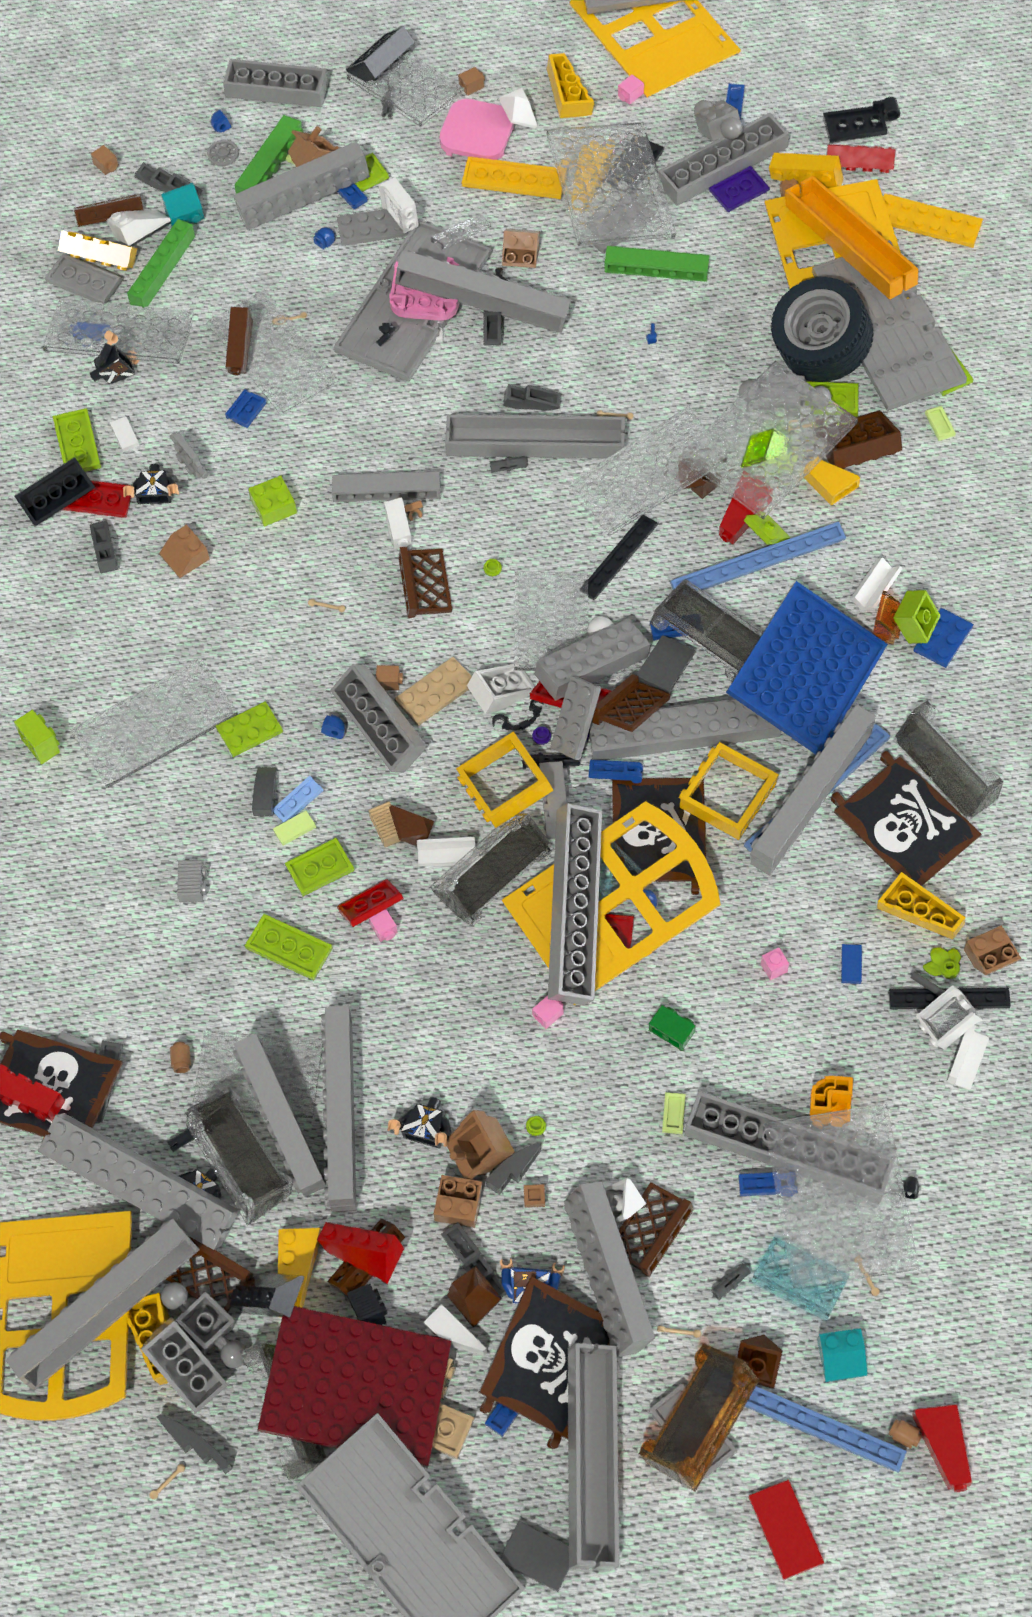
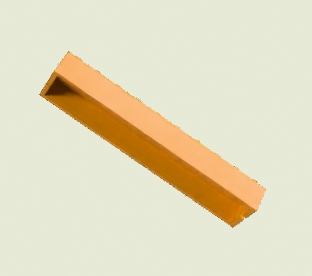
M814 176L801 181L800 185L796 184L785 190V206L889 300L901 294L902 290L907 291L918 285V268Z

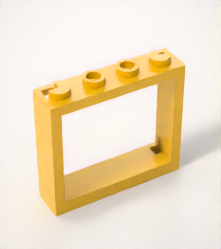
M514 731L456 768L459 773L458 780L462 786L467 785L466 792L471 799L475 797L474 804L479 811L483 809L484 813L482 816L487 823L491 821L495 828L554 791ZM516 749L537 779V782L491 811L469 778L511 750Z
M719 742L716 748L712 747L709 751L707 761H702L698 774L691 777L687 790H682L679 796L681 799L679 807L740 840L776 786L779 774ZM719 756L765 780V783L738 823L691 798Z

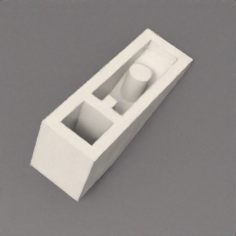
M402 497L384 502L388 533L394 549L407 547L412 542Z
M442 1304L424 1321L426 1328L424 1332L428 1336L451 1340V1346L482 1356L487 1354L486 1347Z

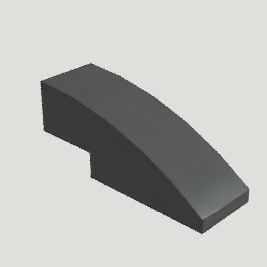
M483 312L484 346L501 345V312Z
M508 384L504 391L503 406L514 409L557 410L560 407L561 393L531 385L522 388Z
M107 520L89 524L100 574L118 570Z
M277 767L257 768L252 801L253 816H273Z
M535 1143L527 1146L503 1161L486 1179V1186L500 1195L511 1179L519 1183L540 1154L541 1144Z

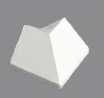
M522 88L499 98L510 123L531 128L538 127L528 98Z
M626 1178L605 1187L616 1224L628 1219L646 1204L631 1179Z

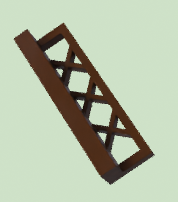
M140 194L74 207L78 227L107 221L116 212L144 210Z
M382 1218L371 1229V1231L379 1232L385 1226L382 1233L395 1235L400 1243L405 1239V1236L394 1224ZM343 1262L327 1282L339 1289L349 1299L347 1293L365 1286L372 1276L361 1269L355 1268L348 1262ZM344 1275V1277L338 1283L337 1281L339 1280V1278Z

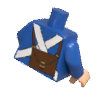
M511 1258L509 1265H503V1259L500 1260L502 1286L507 1296L513 1299V1303L517 1304L531 1276L558 1290L561 1276L565 1269L563 1265L561 1270H556V1263H553L552 1270L513 1267Z

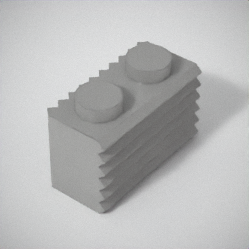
M202 860L178 861L177 897L179 902H203V895L207 893L206 883H203V878L207 877V867L203 866Z

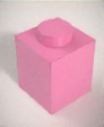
M630 75L618 85V97L621 101H626L628 104L633 103L644 94V83L634 75Z
M387 909L369 918V924L380 942L391 940L398 933L397 926Z
M780 948L762 955L761 966L770 981L788 972L789 962Z
M547 995L532 1009V1016L547 1029L563 1015L564 1005L561 1001L549 1000Z

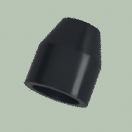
M910 1176L904 1182L901 1193L903 1197L909 1199L918 1198L920 1187L916 1177Z

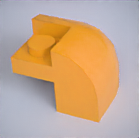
M824 1076V1079L817 1081L813 1085L809 1113L812 1122L823 1127H828L829 1123L850 1125L853 1077Z

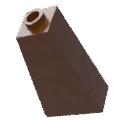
M231 307L225 367L228 373L236 376L246 374L253 318L246 307Z

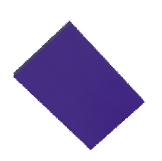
M751 166L709 187V192L727 212L770 191V187Z

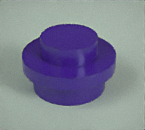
M543 726L537 727L532 734L533 741L539 745L547 744L551 740L550 730Z

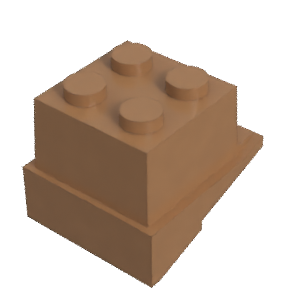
M316 126L311 134L292 130L291 133L295 135L296 139L288 153L292 162L298 167L340 147H335L323 136H318L322 130Z
M473 1110L447 1140L450 1158L455 1161L463 1178L472 1180L477 1175H486L515 1153L497 1118L487 1116L484 1111Z

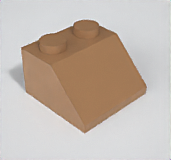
M187 524L170 535L159 553L179 578L210 560L207 548Z

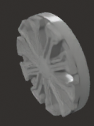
M219 140L209 146L207 155L212 164L228 166L237 160L239 151L236 144L232 141Z

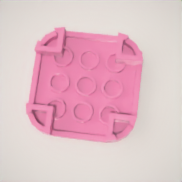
M461 99L453 103L440 132V146L446 152V155L451 157L453 154L493 160L502 159L515 124L510 123L501 105L473 99Z
M447 257V262L456 266L459 265L454 261V258ZM396 261L391 293L389 294L390 308L394 314L403 318L442 321L452 318L457 313L459 308L457 299H445L395 284L399 263Z

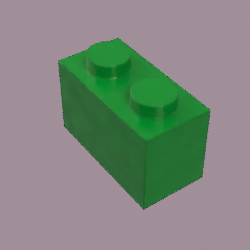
M661 1005L650 1021L648 1031L683 1051L694 1035L696 1025L689 1018L679 1016L674 1009Z

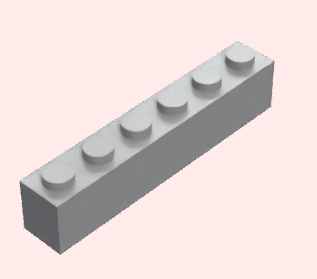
M440 471L332 475L333 502L384 501L401 497L403 500L441 499Z

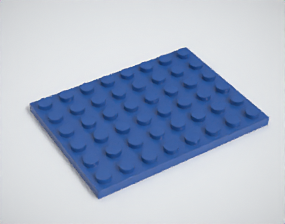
M796 581L726 693L816 755L819 751L822 752L824 750V744L827 739L834 736L837 725L843 721L847 711L852 706L888 644Z

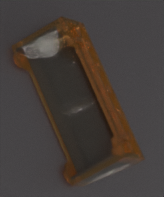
M704 1343L694 1357L698 1368L655 1440L648 1439L645 1441L638 1453L647 1464L694 1492L699 1487L759 1382L757 1376L744 1360Z

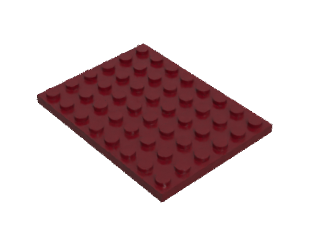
M294 1306L290 1318L282 1316L257 1431L339 1448L378 1413L422 1467L428 1468L451 1340Z

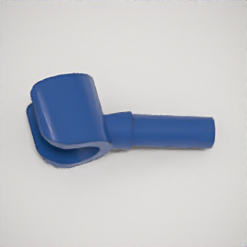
M651 323V333L646 334L648 345L657 343L655 323Z

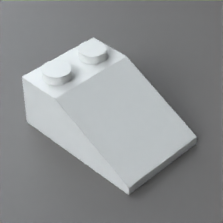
M157 210L116 212L107 219L114 237L128 246L171 221L169 217Z
M519 663L475 671L467 684L468 689L485 714L501 711L530 696V692L535 687Z

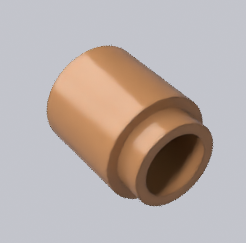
M176 1042L170 1047L171 1067L175 1073H185L190 1070V1046L184 1042Z
M897 1419L888 1434L893 1437V1440L910 1449L912 1446L917 1447L922 1438V1435L919 1434L920 1429L904 1420L899 1421Z

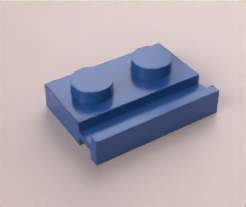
M244 389L225 413L227 419L230 418L233 422L248 428L266 405V399L252 392L249 393Z

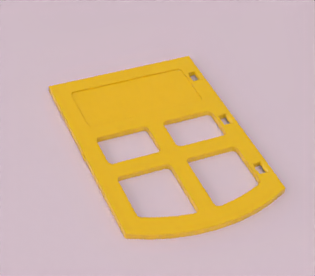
M570 0L569 2L571 7L629 76L634 75L644 83V95L646 97L741 52V49L698 0H680L631 8L633 12L606 25H603L593 13L587 14L584 0ZM679 2H684L695 15L667 30L653 17L654 14ZM694 3L698 8L694 9L691 5ZM639 21H642L654 35L628 49H622L612 37V34ZM721 35L725 38L723 42L719 39Z
M877 179L828 188L885 240H890L893 247L900 252ZM785 197L764 200L789 289L800 282L815 278L812 273L814 266L802 269L797 267L793 250L827 243L785 206ZM779 216L780 221L775 223L773 217ZM832 248L835 259L842 257ZM791 257L792 262L787 264L785 258Z
M646 801L601 831L600 858L618 881L620 887L598 902L595 991L721 905L713 873L696 842L673 818ZM633 817L635 822L625 828L623 823ZM643 821H646L665 834L677 847L637 876H632L612 849L611 843ZM688 861L697 879L702 899L671 921L665 922L645 895L643 889L681 862ZM554 864L502 899V902L548 968L550 961ZM533 885L535 891L525 896L523 892ZM626 900L633 902L653 930L652 934L629 949L624 946L605 919L607 913Z
M131 1211L0 1222V1246H6V1257H0V1309H3L2 1320H0V1414L33 1421L64 1420L97 1412L126 1398L129 1326L127 1319L129 1318V1311L93 1340H111L110 1383L108 1386L81 1397L64 1400L65 1365L48 1379V1398L45 1402L28 1401L4 1395L3 1382L5 1351L8 1348L21 1347L30 1336L37 1334L41 1330L7 1331L8 1301L11 1299L52 1296L51 1320H53L60 1314L63 1308L68 1306L69 1295L80 1294L89 1290L96 1280L104 1277L114 1265L122 1262L131 1252Z

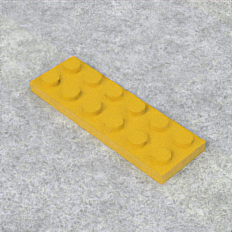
M468 156L462 178V187L561 199L567 169Z
M884 193L883 199L892 227L974 248L983 222L982 218Z

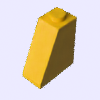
M817 459L814 462L808 463L804 468L803 478L831 506L859 487L860 477L823 460Z

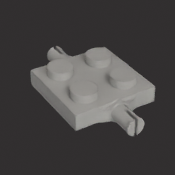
M179 432L177 434L172 433L169 437L174 442L173 446L177 451L176 457L180 463L184 462L185 468L190 475L193 474L197 479L200 477L202 479L207 478L209 474L203 468L195 451Z

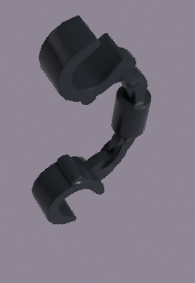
M535 700L530 701L529 711L533 712V717L529 721L527 719L520 722L519 725L512 726L508 723L507 716L497 714L492 718V725L494 727L495 722L500 719L504 721L502 729L523 730L530 727V724H533L536 718L540 716L541 708H536L533 704L541 703L544 705V703Z

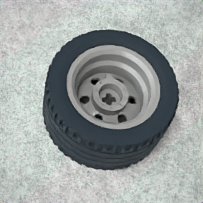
M815 277L800 282L782 296L772 314V338L780 355L793 373L798 376H805L807 381L831 382L849 375L863 363L872 346L874 330L862 299L851 285L837 278Z

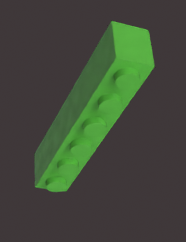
M286 115L282 116L235 183L236 194L271 179V176L277 173L279 165L286 160L288 150L296 139L291 131L303 132L301 121Z
M177 219L127 292L131 306L144 311L147 309L195 238L193 224Z
M607 246L604 272L707 282L710 255Z

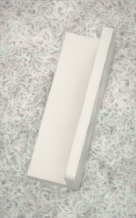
M878 558L852 595V601L863 611L876 608L901 572L902 567H891L883 558Z
M475 837L417 840L418 866L476 864Z
M976 1025L965 1032L947 1080L948 1083L966 1090H971L989 1037L974 1032Z

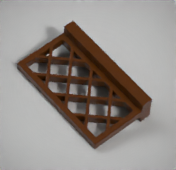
M400 547L398 560L407 618H415V615L452 612L443 550H408L407 547ZM439 554V560L436 563L429 559L431 555ZM411 556H419L422 560L417 564L411 559ZM425 561L432 566L429 571L421 567ZM435 568L442 572L439 578L431 574ZM417 569L425 574L421 579L414 575ZM427 577L435 581L431 586L423 582ZM437 584L444 587V591L441 594L433 589ZM419 585L427 589L423 595L416 590ZM429 592L437 596L433 602L426 598ZM441 599L447 603V607H439L436 603ZM422 600L430 605L428 608L419 609V603Z
M632 674L596 704L592 723L599 725L604 721L633 732L670 700L671 694L638 682L639 676Z
M650 1182L642 1194L644 1201H647L642 1208L648 1207L650 1216L638 1219L637 1212H635L619 1228L620 1236L624 1233L621 1239L626 1241L627 1250L625 1251L629 1254L630 1265L641 1270L649 1278L694 1211L692 1202L685 1198L682 1200ZM653 1189L660 1193L661 1199L649 1202L648 1195ZM671 1201L678 1203L675 1210L666 1211L665 1203ZM662 1204L664 1212L652 1215L650 1206ZM666 1217V1224L663 1227L655 1228L654 1219ZM651 1220L653 1229L641 1232L639 1223ZM637 1224L639 1233L627 1235L626 1228L628 1225ZM654 1234L655 1241L652 1244L644 1245L642 1236ZM640 1237L642 1246L630 1249L628 1240ZM643 1250L644 1257L640 1263L632 1259L631 1253Z
M190 1237L199 1248L197 1254H194L189 1259L191 1270L180 1273V1268L176 1270L177 1274L167 1277L166 1280L171 1283L177 1282L182 1284L181 1276L192 1274L194 1285L185 1287L188 1294L198 1299L200 1297L198 1287L209 1284L210 1296L215 1301L216 1297L226 1295L228 1303L224 1310L228 1313L232 1307L229 1305L231 1302L230 1294L233 1290L228 1289L227 1279L235 1277L242 1283L252 1278L254 1274L218 1251ZM202 1256L205 1267L195 1269L193 1258ZM215 1267L221 1268L222 1277L212 1280L210 1269ZM206 1270L208 1281L197 1284L196 1272ZM223 1281L225 1292L214 1294L212 1283Z

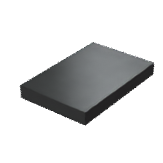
M662 635L636 674L639 676L638 681L670 693L695 655V650Z
M518 1521L500 1559L506 1566L559 1592L569 1571V1546Z

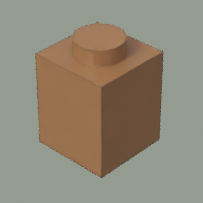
M476 67L458 74L459 86L467 96L484 88L485 77Z
M102 145L91 153L93 164L105 175L114 172L118 167L116 155L106 146Z
M377 665L376 679L384 690L399 691V684H403V673H400L399 666Z

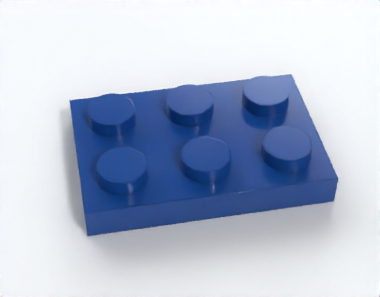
M940 608L938 612L941 616L928 643H917L913 651L947 668L974 624Z

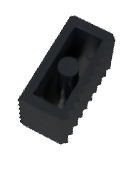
M371 1283L347 1293L358 1320L378 1325L387 1323L384 1316L388 1314L383 1302L379 1304L378 1301L382 1299L378 1289H373Z

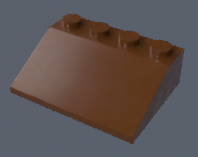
M880 410L814 429V433L828 462L842 469L852 465H860L869 460H877L886 455H894L896 452L902 451L901 432Z

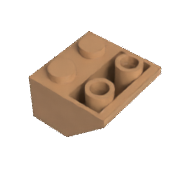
M505 229L502 266L536 268L540 231Z
M1002 925L967 940L964 948L974 968L984 975L991 974L1021 960L1019 953Z
M441 1175L433 1214L434 1220L449 1224L459 1223L461 1226L475 1228L480 1206L482 1182Z

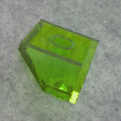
M776 428L751 435L741 467L745 468L785 455L790 439Z

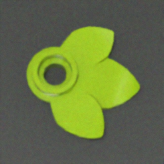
M940 947L931 949L930 957L932 961L924 964L923 969L932 976L943 975L947 979L957 977L960 972L959 962L961 960L959 951L955 948L950 949L948 952Z

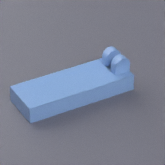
M309 776L273 808V813L284 823L295 817L324 790Z

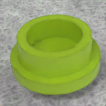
M496 559L487 560L483 567L485 574L491 577L499 575L502 570L501 563Z
M532 1116L526 1122V1130L532 1136H540L546 1130V1122L540 1116Z

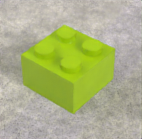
M281 475L248 488L250 500L264 527L297 514L295 501Z
M926 590L906 591L894 615V620L908 644L928 643L941 615Z
M32 709L15 720L14 724L21 740L42 765L60 753L58 748L60 743L55 737L54 730L51 727L47 728L45 725L46 721L40 713L37 715Z

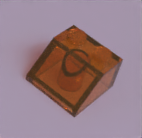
M883 591L873 634L885 643L894 645L895 639H899L901 632L894 620V615L900 602L887 591Z

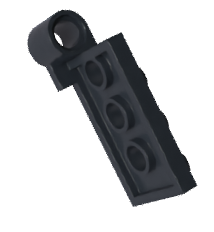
M887 97L883 100L873 101L872 106L825 112L823 113V120L829 143L887 135L888 130L885 122L896 120L901 113L897 99L895 97ZM855 122H862L863 124L858 125ZM840 124H845L846 127H841V126H839V125H840Z

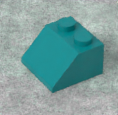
M193 183L161 194L166 216L171 220L169 222L171 227L177 219L190 224L204 219L203 209Z
M861 1328L819 1334L817 1342L825 1382L868 1376L866 1350Z

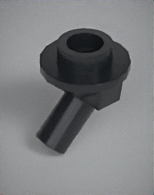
M382 323V326H379L378 329L383 335L376 343L380 347L396 330V327L392 326L393 324Z

